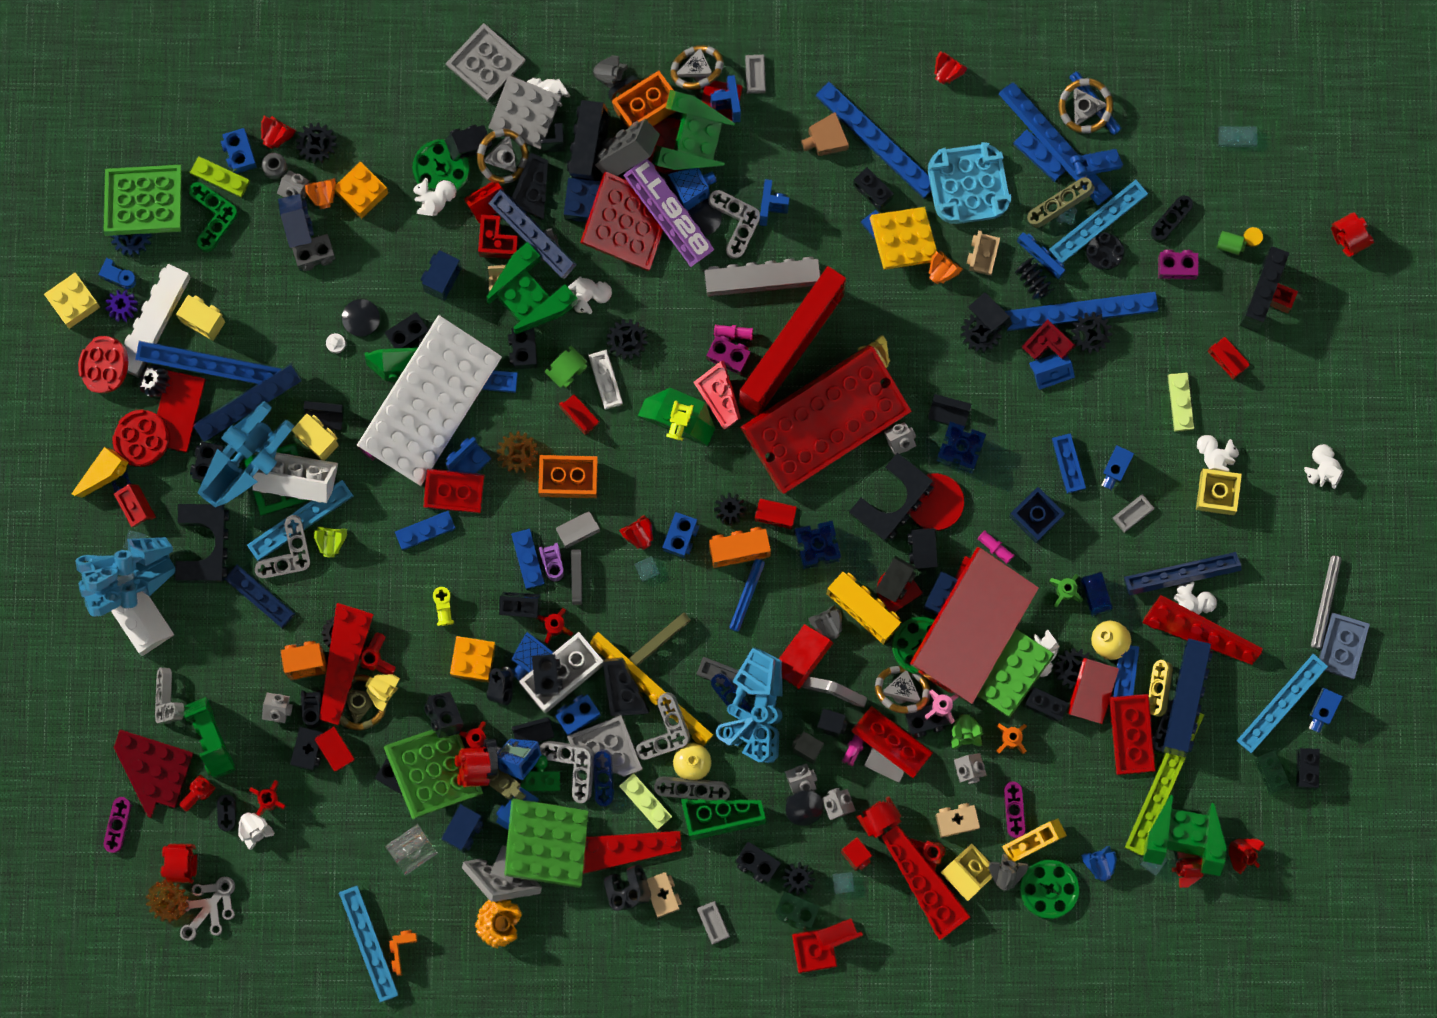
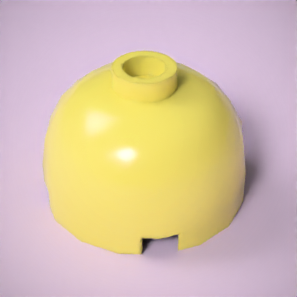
M1104 621L1097 625L1092 633V646L1096 653L1104 659H1119L1130 648L1131 634L1119 622Z
M688 743L684 747L679 748L673 759L675 772L680 778L687 780H701L709 773L712 764L711 755L708 750L697 743Z

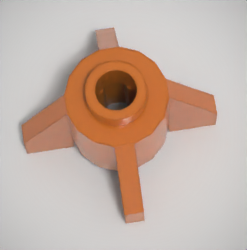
M335 179L305 185L307 195L315 206H319V209L331 207L330 204L334 203L336 181Z
M936 251L931 259L929 270L931 276L929 278L936 284H944L945 281L959 275L963 268L949 259L942 251Z
M1000 723L996 726L1003 733V744L996 751L998 754L1006 747H1017L1022 754L1026 752L1021 743L1023 739L1022 731L1027 727L1025 724L1019 729L1016 727L1006 728ZM1014 734L1016 736L1015 740H1011L1009 735L1012 736Z

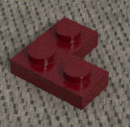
M1047 319L1022 348L1037 361L1049 347L1061 359H1064L1076 345Z

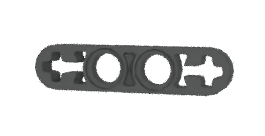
M663 776L659 777L654 785L655 792L660 796L727 800L730 795L728 784L720 781L687 780ZM661 783H665V786H667L665 790H661ZM672 783H675L674 791H671ZM685 784L688 790L686 792H679L677 786ZM703 785L707 788V792L699 794L696 788ZM711 787H713V795H710ZM719 788H723V795H719Z

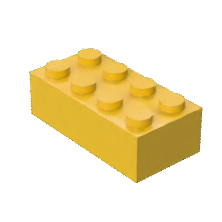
M842 572L827 588L826 594L884 645L901 624L899 616L893 611L889 613L884 608L886 605L877 598L875 600L871 597V592L863 585L860 587L855 582L856 578L852 574Z

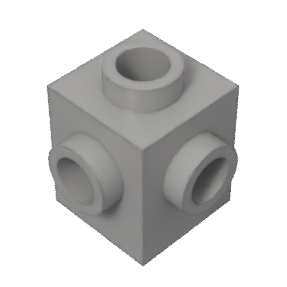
M289 170L281 179L277 194L283 197L300 194L301 198L305 199L307 196L305 185H308L309 180Z
M905 422L884 431L888 445L895 455L906 452L916 446L914 438H916L915 432L912 427L908 428Z
M267 693L263 703L262 719L285 723L287 716H291L292 704H289L290 696Z
M980 753L966 755L954 760L960 782L968 781V784L979 782L980 777L986 776Z
M807 763L785 772L793 794L816 789L814 781H817L814 770H809Z
M839 788L828 791V796L822 798L830 820L856 811L848 789L842 791Z

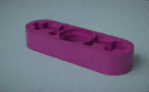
M1010 782L1004 788L1007 833L1011 838L1017 839L1025 833L1023 795L1020 784ZM1011 786L1018 789V792L1015 793V799L1019 798L1020 802L1012 801L1008 803V799L1012 800V794L1008 793ZM1011 805H1017L1020 808L1018 815L1013 816L1010 814L1009 807ZM1021 818V821H1017V826L1022 830L1018 832V835H1015V832L1011 831V828L1014 827V821L1010 822V819Z
M124 797L116 798L112 805L103 843L105 850L110 853L119 852L123 845L131 811V803ZM122 801L127 805V808L122 809L121 813L125 815L124 819L120 816H114L115 813L119 814L120 808L117 807V804H121ZM115 820H121L123 823V827L118 831L112 828V823ZM110 832L121 834L120 838L116 836L115 842L118 843V846H115L113 850L108 845V842H112L114 837L110 835Z

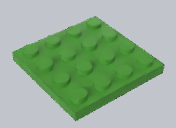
M181 165L105 169L104 235L181 232Z
M1015 629L977 696L1010 718L1054 657V653Z
M429 730L384 747L412 819L483 794L481 786H458L457 775L459 774V767L455 766V755H459L460 749L465 748L459 734L438 738L436 731Z
M512 799L504 876L580 888L582 886L588 811Z

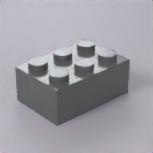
M646 119L640 122L636 121L628 129H622L613 138L609 137L602 143V149L597 154L598 158L595 166L602 173L608 172L618 176L651 157L660 134Z

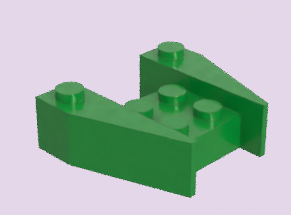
M670 90L666 108L681 112L683 115L674 149L656 145L652 164L673 170L724 166V162L713 159L722 123L733 126L735 123L695 96Z
M528 242L513 253L487 295V302L489 304L498 298L519 322L513 327L515 334L559 318L578 304V298L566 284L549 297L528 273L541 262L540 255Z
M204 697L185 705L184 717L187 723L190 722L194 726L196 733L202 736L200 743L205 752L199 755L205 764L208 776L212 775L214 779L236 771L230 752L226 749L215 721V715L209 699Z
M1170 795L1148 834L1144 847L1143 862L1162 865L1167 850L1202 856L1201 873L1220 876L1225 864L1226 844L1215 804L1211 803L1208 814L1202 815L1172 809L1173 795Z

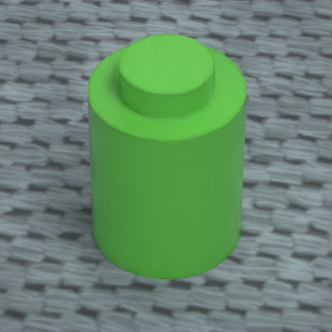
M1222 231L1217 249L1239 255L1240 252H1244L1247 242L1243 241V236Z

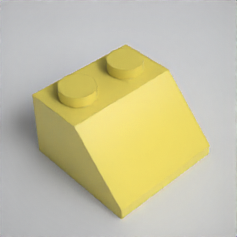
M970 844L941 872L946 880L967 901L993 878L988 869L990 862L973 844Z

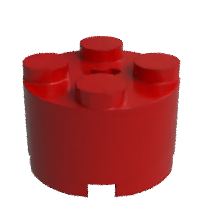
M1355 212L1331 224V231L1336 243L1344 247L1342 251L1348 257L1355 255L1374 243L1372 236L1366 230L1368 227L1363 217L1359 219Z
M486 747L462 748L459 751V755H455V766L459 767V774L457 775L458 786L477 787L489 785L490 779H487V773H491L489 754L484 752Z
M890 796L885 798L887 802L879 801L863 811V817L861 815L856 816L868 836L876 838L885 832L884 828L887 826L894 827L902 822L900 820L902 816Z
M168 844V846H163L164 866L161 867V876L165 877L168 883L194 882L191 879L196 877L197 855H193L192 850L196 849L194 844Z

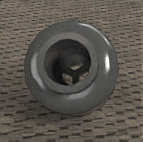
M270 153L266 155L262 162V169L270 179H280L287 173V162L281 154Z

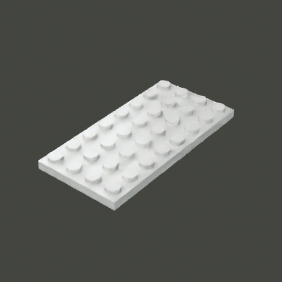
M438 315L357 446L421 486L426 479L427 469L433 468L502 356Z

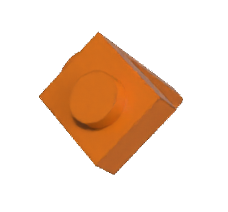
M412 930L401 931V935L392 936L393 941H389L390 952H394L395 960H392V970L396 972L397 976H402L399 944L418 942L417 934L412 933Z

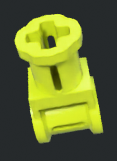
M676 400L674 401L670 416L672 424L666 437L683 441L684 427H687L694 405L687 406L678 403Z
M438 587L433 592L439 620L437 626L454 624L450 611V592L445 587ZM439 592L447 595L443 601H440V598H436V596H439Z

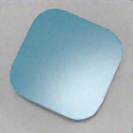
M982 142L980 145L951 149H946L945 147L939 149L932 156L928 164V175L935 210L943 221L949 224H960L1000 217L1007 210L1011 202V194L1008 192L1002 152H999L989 143Z

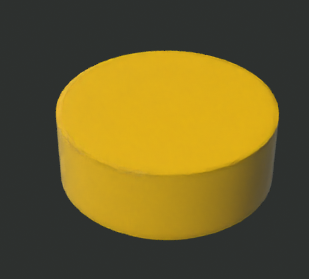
M1256 227L1247 229L1243 236L1244 241L1247 242L1246 245L1249 247H1256L1263 240L1261 230Z

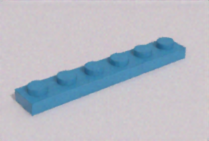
M1137 180L1133 181L1052 246L1049 252L1063 264L1093 238L1144 199L1148 193Z
M343 480L334 485L327 503L310 501L291 515L301 518L305 530L354 496ZM286 518L247 544L257 561L262 560L288 542L285 531ZM291 520L288 526H292L293 534H297L296 525L299 523Z
M1312 654L1237 739V742L1252 754L1328 666Z
M358 886L339 892L379 1002L381 1003L399 996Z

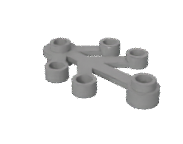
M221 877L217 880L216 884H196L192 887V893L195 896H201L207 892H215V894L209 899L182 900L180 902V909L184 912L204 907L190 925H185L181 928L180 936L186 941L193 940L196 937L197 928L209 913L212 925L210 932L215 936L222 933L223 929L219 924L217 906L221 898H223L224 904L223 918L231 920L235 916L230 895L235 890V883L231 878ZM224 883L229 885L227 890L222 889ZM201 887V893L196 894L195 888ZM188 902L189 908L183 909V903ZM228 910L232 912L229 918L225 916V912ZM215 926L220 928L218 933L213 932ZM187 930L192 931V935L190 937H187L185 935V932Z

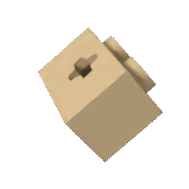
M969 803L958 805V809L951 810L950 807L939 809L940 813L935 815L941 838L979 830L980 828L975 805L970 806ZM955 815H957L958 818L962 817V820L959 822V825H957L956 822H952V819H954Z
M666 872L648 878L647 882L651 891L650 899L657 918L678 911V905H681L678 893L674 894L671 888L675 886L671 875L667 876ZM662 889L665 892H669L665 900L662 897H658Z

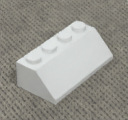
M276 452L275 460L277 463L267 475L259 469L253 476L258 481L253 485V490L327 503L333 491L338 463Z
M132 574L118 577V586L132 580ZM141 591L137 593L138 604L135 607L123 608L120 605L111 612L138 653L143 656L174 636V633L151 598Z
M579 632L553 653L556 655V659H560L561 664L558 678H562L563 690H559L560 695L536 697L533 670L519 681L545 714L603 667V660ZM546 661L542 664L541 668L549 670L552 667V663ZM550 680L543 684V688L547 690L552 689L554 683Z

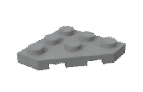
M622 716L567 736L570 744L587 746L593 750L595 765L623 777L642 770ZM585 752L581 753V756L584 757V760L588 758V756L585 755Z
M476 859L463 862L462 869L491 902L541 893L542 887L537 881L514 877L511 884L491 876L490 873L493 867L486 865L487 861Z

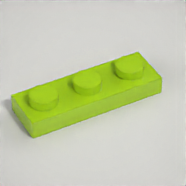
M199 156L190 171L191 175L242 198L250 183L248 179Z

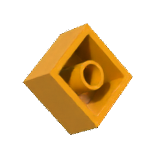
M361 161L335 185V193L361 219L389 193L387 187Z
M456 636L450 671L451 677L489 683V674L492 671L496 648L495 642Z

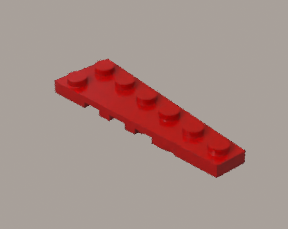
M1162 595L1154 603L1142 622L1153 629H1159L1185 640L1193 639L1211 644L1210 649L1251 665L1257 660L1263 649Z
M340 603L336 604L320 720L336 725L340 723L374 614Z
M898 824L882 836L939 940L970 918V914Z
M680 831L586 837L583 874L681 851Z

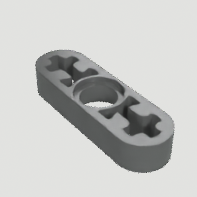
M572 549V605H582L581 549Z

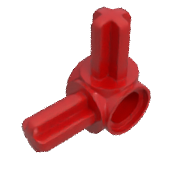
M376 632L369 647L364 648L359 665L364 669L372 671L376 669L386 675H393L396 667L380 659L381 654L379 650L385 640V636ZM370 655L373 658V663L365 662L364 656Z
M201 774L189 786L191 792L179 805L185 811H189L199 799H207L216 787Z
M910 838L919 852L935 870L937 864H940L942 857L945 855L944 846L938 842L927 841L924 843ZM932 847L938 850L937 857L931 854Z

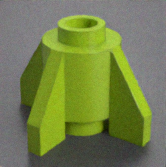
M317 527L314 539L320 553H324V557H335V554H339V550L347 537V529Z

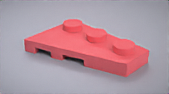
M720 361L694 381V384L725 430L740 420L741 416L725 362Z

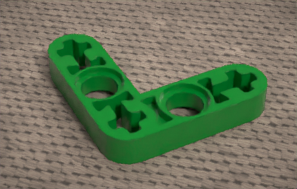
M195 182L189 188L190 196L215 214L197 239V244L201 251L210 252L235 221L238 212L236 207L204 184ZM201 188L202 193L207 195L205 199L200 194L195 195L194 189ZM212 197L219 200L218 205L215 207L208 205V201ZM232 209L233 215H227L225 218L227 223L225 224L219 217L221 216L223 219L226 215L224 211ZM215 223L222 224L223 228L220 232L212 230ZM210 232L216 238L211 237L209 240L210 246L205 245L203 247L202 240L207 241L210 237L207 233Z

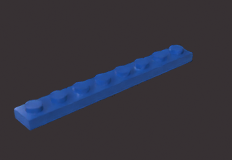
M830 82L816 94V97L831 112L836 113L837 117L923 199L931 192L929 176Z
M1014 82L1000 91L999 95L1076 181L1081 178L1091 180L1095 188L1090 197L1097 205H1100L1113 194L1096 174L1076 176V168L1071 164L1070 158L1078 154ZM1086 184L1083 185V189H1084V190L1087 189V185H1086Z
M1156 292L1008 310L1005 312L1010 316L1012 325L1007 331L1041 327L1047 319L1054 325L1079 322L1077 317L1084 318L1085 312L1089 316L1091 312H1095V317L1102 314V319L1158 312Z
M140 340L135 360L256 384L282 369Z

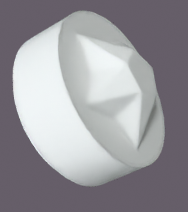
M336 333L328 336L326 346L330 352L340 353L345 348L346 343L343 336Z

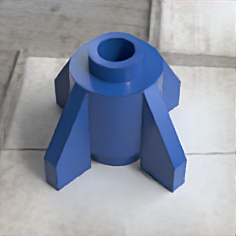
M1110 846L1105 847L1102 851L1081 855L1084 864L1094 874L1095 879L1106 881L1114 874L1117 857L1116 853L1111 851Z

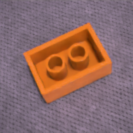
M660 71L655 72L612 100L615 112L627 128L634 122H640L643 119H646L654 126L676 112L666 108L669 92L673 89Z
M540 455L539 497L597 498V456Z
M761 527L752 528L750 532L746 533L735 531L731 533V536L726 537L723 534L715 535L709 540L713 568L768 558L771 553L767 531Z
M309 641L305 642L304 646L288 645L285 646L284 650H280L284 673L290 680L326 674L327 662L325 651L319 643Z

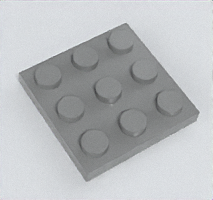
M483 23L446 62V66L488 102L506 83L508 75L513 76L526 60Z
M508 75L489 128L492 130H512L518 133L525 143L541 149L540 140L546 139L562 96Z

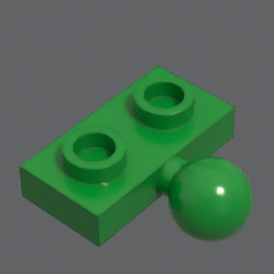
M541 754L534 766L537 768V771H530L521 780V787L526 791H560V771H544V768L548 765V760L546 756Z

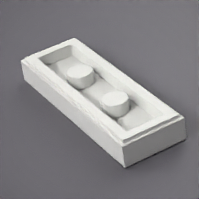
M607 350L588 355L604 409L607 410L623 405Z

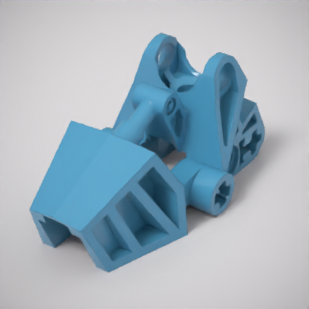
M265 401L235 426L231 425L221 438L228 445L222 452L217 449L197 492L214 507L228 503L256 484L258 481L253 476L259 469L267 475L277 463L275 460L277 448L291 432L294 425L290 421L285 420L276 431L272 432L268 425L261 422L272 408ZM236 451L237 455L234 457V459L230 460L229 458ZM256 451L258 452L245 470L238 468L243 458L247 460Z
M166 537L127 539L128 550H120L112 556L84 555L75 560L77 570L82 575V580L78 583L82 597L85 598V605L91 616L105 615L120 605L123 608L135 607L138 604V592L142 591L150 596L176 573L175 567L169 558V553L173 552V546ZM132 574V580L118 586V575L127 576Z
M753 647L732 681L738 688L735 692L736 696L733 703L727 707L728 713L739 720L720 724L716 729V736L729 746L732 744L740 746L743 742H746L747 745L742 752L743 754L757 762L772 763L778 758L779 731L771 726V724H777L782 720L781 710L775 707L777 696L783 697L782 660ZM747 693L756 695L755 706L751 712L740 706L743 697ZM725 727L723 730L724 738L720 735V730ZM770 729L774 731V738L772 740Z

